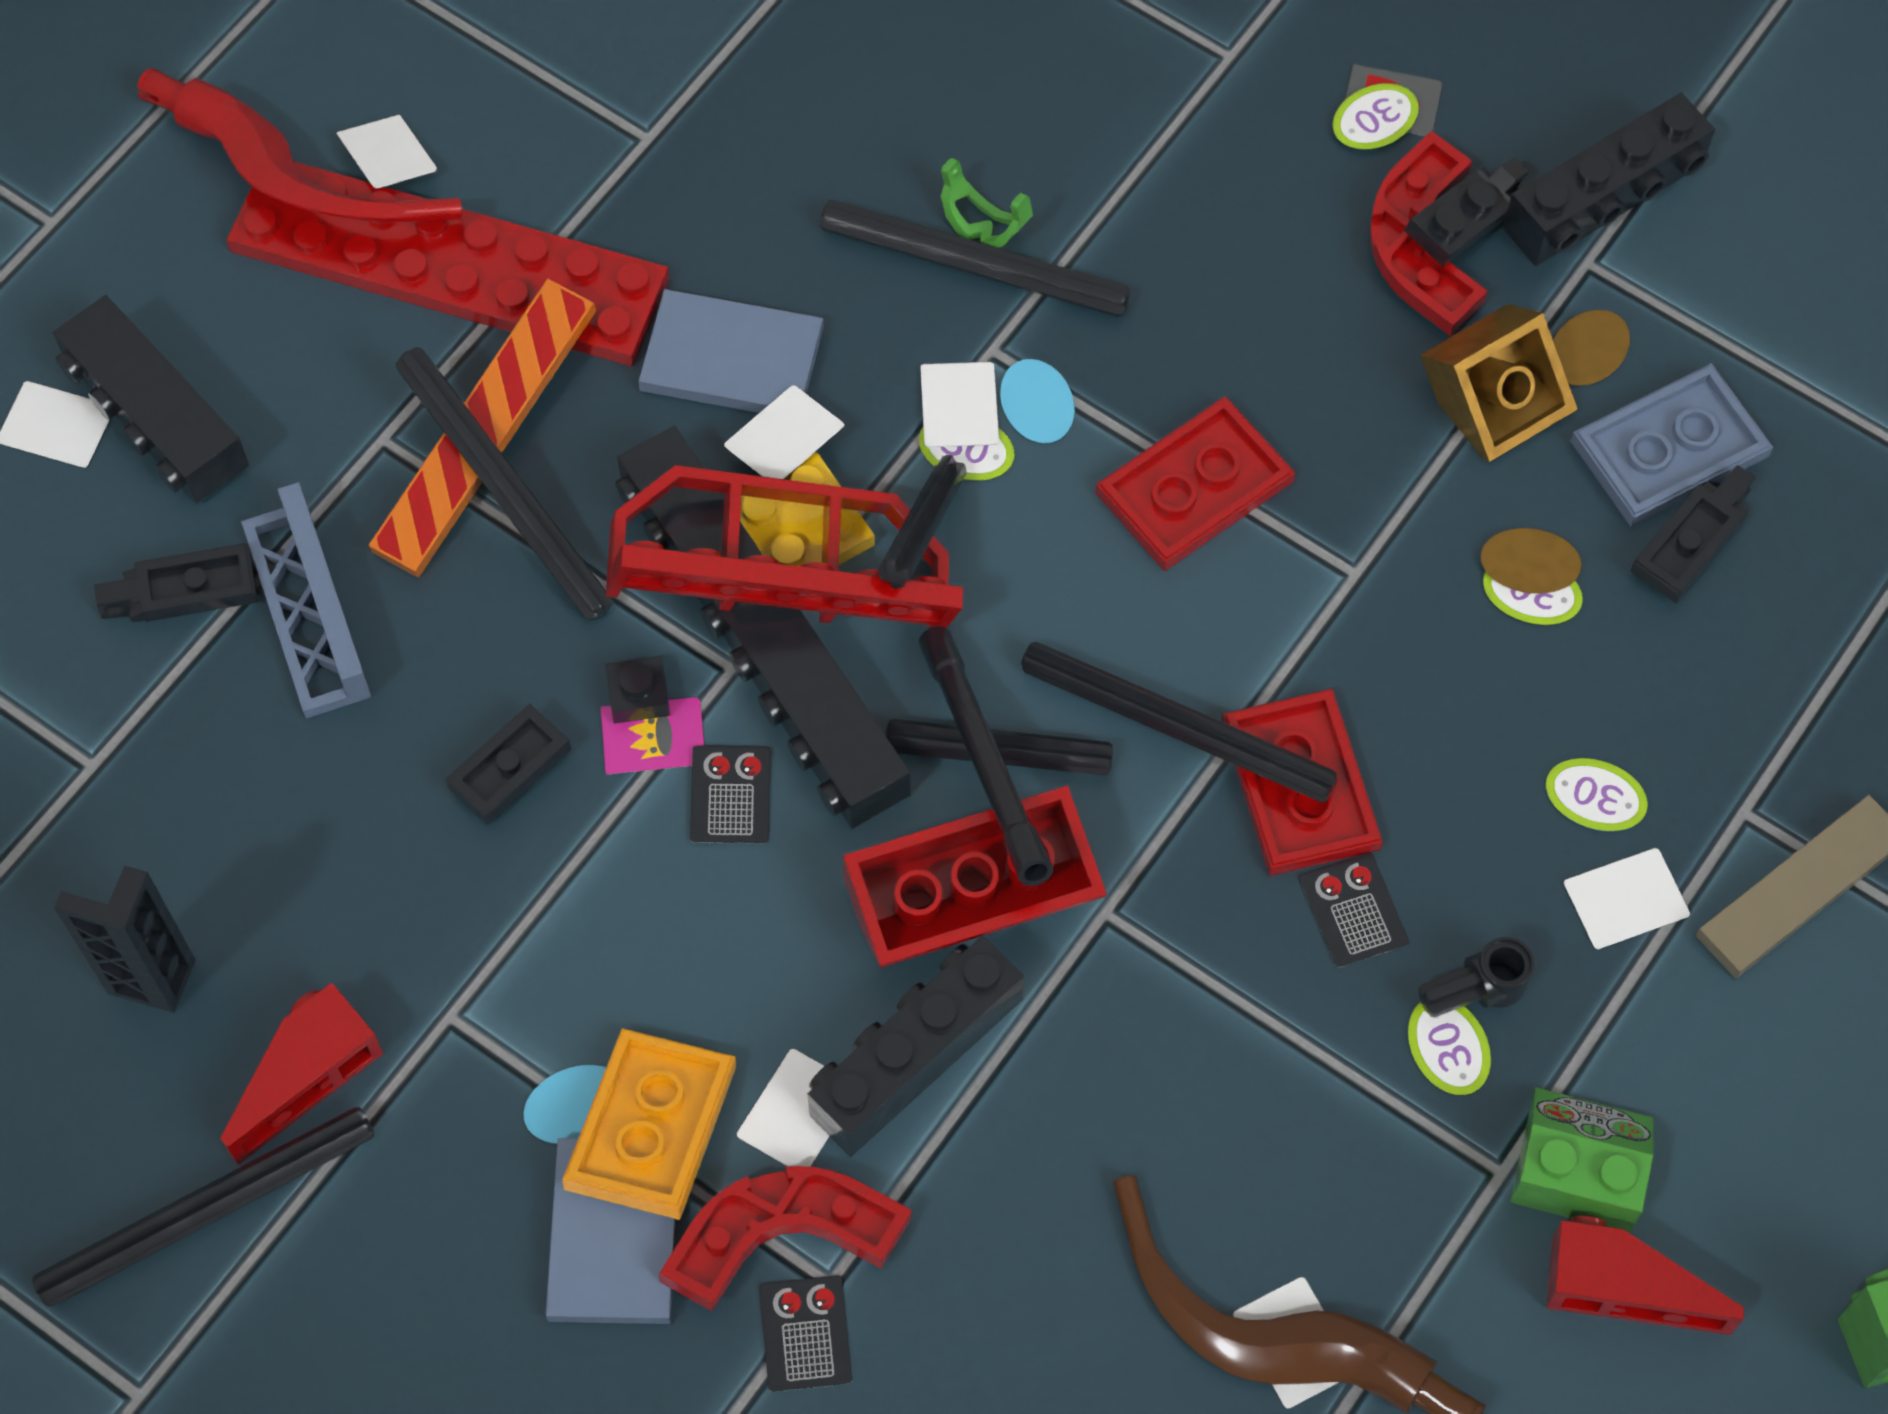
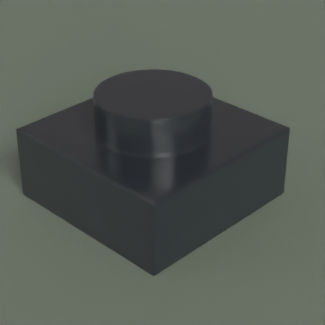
M662 656L605 664L614 724L670 716Z

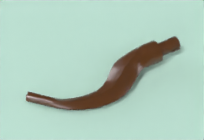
M1124 1176L1113 1181L1132 1256L1149 1296L1161 1315L1180 1338L1204 1359L1228 1374L1253 1382L1274 1385L1329 1382L1354 1384L1380 1397L1406 1414L1410 1412L1414 1405L1428 1414H1483L1486 1407L1484 1403L1434 1373L1438 1363L1436 1360L1372 1324L1342 1313L1318 1310L1267 1320H1243L1225 1315L1211 1307L1194 1294L1173 1273L1157 1250L1136 1176Z

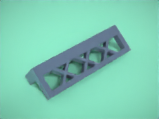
M298 482L278 489L283 508L243 520L241 523L303 713L307 719L371 698V694L307 503ZM287 525L290 526L293 538L283 555H279L261 546L259 534ZM297 553H299L302 564L293 561ZM267 562L276 565L271 574ZM287 571L308 580L309 585L298 603L280 596L276 592V588ZM313 600L318 611L309 608ZM282 609L291 612L287 622ZM302 618L322 625L325 632L314 651L292 641L291 637ZM329 647L334 659L325 656ZM298 657L308 660L303 669ZM319 665L338 673L344 688L311 698L307 684Z

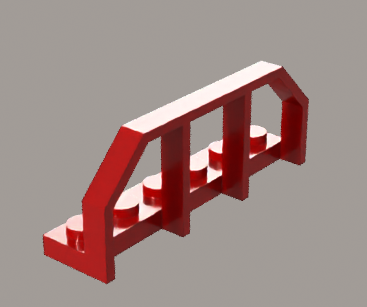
M675 465L617 509L610 521L606 596L617 598L622 588L718 599L719 610L730 611L735 602L817 611L819 612V622L831 623L836 614L923 624L929 625V628L935 626L947 628L962 610L963 587L948 585L949 553L934 536L922 556L931 567V576L907 580L902 588L895 589L892 588L889 581H881L878 570L875 569L861 570L857 573L839 571L841 508L884 514L899 531L910 509L897 494ZM674 487L725 493L722 556L720 552L708 548H695L688 552L664 550L663 545L652 541H637L630 545H625L626 524ZM741 496L824 506L822 562L792 566L778 564L775 558L764 555H753L745 559H738Z

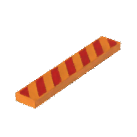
M550 279L546 280L464 402L501 453L596 312L593 302ZM443 433L368 545L373 554L417 578L420 577L482 484L445 433Z

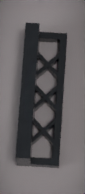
M124 866L108 904L61 891L54 909L109 995L174 1013L196 959L149 873Z

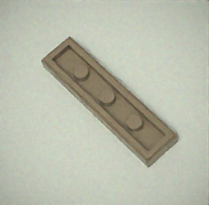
M1870 795L1866 796L1698 930L1696 937L1729 973L1737 979L1888 858V814Z

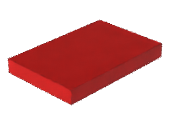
M1224 396L1098 482L1095 493L1165 572L1292 484L1295 479V471L1232 402Z
M1333 689L1222 714L1221 722L1328 767L1337 773V783L1332 795L1326 802H1319L1235 765L1269 876L1381 850L1383 841Z

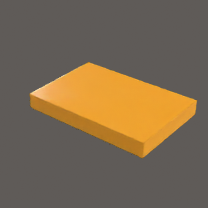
M622 1028L562 1179L563 1189L680 1220L736 1069V1056Z

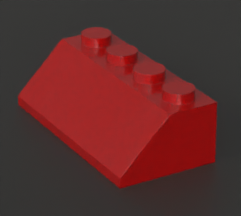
M1068 785L1021 800L1028 818L1037 829L1053 865V873L1050 878L1039 885L1027 886L1019 881L1003 842L1004 835L992 809L843 855V878L860 928L879 967L883 968L1106 897L1107 893Z

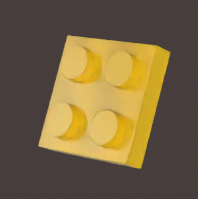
M818 452L813 453L784 478L785 480L841 487ZM741 496L740 522L764 556L775 558L778 564L792 566L822 562L824 506ZM841 508L839 565L875 546V535L857 510Z

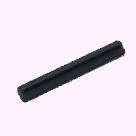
M953 455L942 456L938 465L932 470L878 568V575L881 581H889L892 588L904 587L908 578L912 577L967 474L965 464L956 462Z
M892 719L888 723L886 737L899 754L972 761L957 725ZM990 729L1005 765L1095 775H1107L1110 773L1113 746L1108 741Z

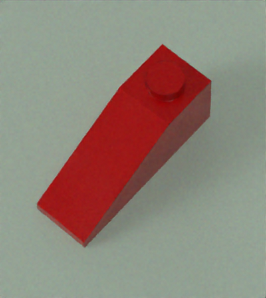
M332 982L321 991L312 990L304 994L294 1003L290 1014L282 1020L220 1139L237 1165L248 1159L383 1055L374 1032Z
M1575 1216L1570 1218V1222L1561 1220L1552 1237L1547 1309L1731 1335L1743 1320V1306L1624 1229L1607 1227V1222L1603 1219L1591 1216Z

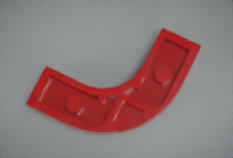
M1431 130L1392 168L1382 182L1373 206L1370 223V242L1375 262L1383 278L1393 291L1408 305L1451 337L1485 303L1488 291L1449 262L1446 266L1442 267L1404 231L1411 218L1461 182L1470 173L1472 160Z
M786 1166L785 1171L765 1174L750 1180L749 1176H746L724 1188L699 1211L659 1272V1282L713 1312L745 1259L761 1243L781 1234L808 1233L829 1240L882 1269L909 1224L912 1210L847 1175L828 1169L809 1166Z

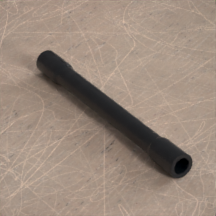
M942 626L931 627L924 631L919 638L921 651L934 680L939 683L1004 835L1003 842L1019 881L1027 886L1039 885L1050 878L1053 873V865L1037 829L1031 824L966 676L965 664L950 630Z

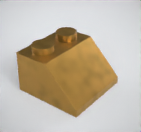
M1506 304L1420 355L1438 404L1485 461L1490 462L1578 410L1544 314L1541 312Z

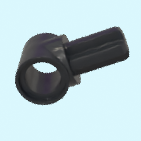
M1496 938L1490 941L1482 952L1466 957L1464 961L1465 968L1422 984L1418 989L1420 1002L1424 1010L1431 1017H1438L1477 1001L1484 1008L1489 1006L1499 1008L1511 1006L1523 996L1534 970L1533 954L1525 943L1516 938ZM1504 964L1515 972L1517 979L1511 981L1501 980L1493 975L1489 966Z

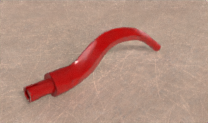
M155 68L146 69L139 78L137 88L141 90L138 92L140 100L173 112L175 122L179 127L202 137L219 140L237 172L248 184L278 201L312 212L359 220L415 222L461 219L460 198L401 200L389 203L359 199L323 188L312 183L299 172L293 162L286 138L278 128L253 108L224 89L198 78L190 80L186 84Z

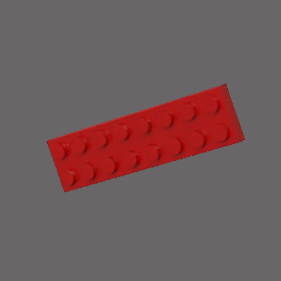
M293 161L299 172L312 183L343 195L389 203L401 200L426 199L387 187L374 188L369 182ZM253 186L226 239L229 250L232 253L508 332L513 331L546 280L550 279L593 302L596 308L595 314L571 350L633 367L661 301L664 289H666L670 279L667 266L462 209L461 219L415 222L359 220L321 214L285 204L261 193Z

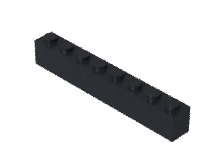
M674 425L617 456L621 478L615 481V485L623 502L627 503L675 465L704 469V467ZM674 487L641 512L646 519V522L643 523L645 533L649 541L663 545L664 550L688 552L695 548H708L720 552L722 556L725 498L718 492ZM740 522L738 559H745L753 555H763ZM698 597L704 606L700 609V614L706 627L714 638L717 639L722 635L732 648V651L728 654L737 674L744 682L751 679L754 681L761 692V695L758 696V701L765 716L773 726H777L780 723L783 725L791 737L787 744L793 758L803 771L809 768L813 770L821 782L817 786L818 793L824 805L833 816L841 813L851 829L911 796L910 771L800 609L735 602L730 611L719 610L718 599Z

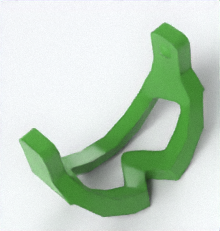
M950 158L942 166L941 174L944 186L940 198L942 199L947 220L961 238L968 240L981 238L982 244L1001 248L1033 216L1031 201L1028 195L1019 193L1011 202L1012 213L1002 211L988 202L966 181L962 173L960 161ZM966 196L981 212L995 221L1009 226L1002 234L992 236L993 223L991 220L968 224L955 206V202Z

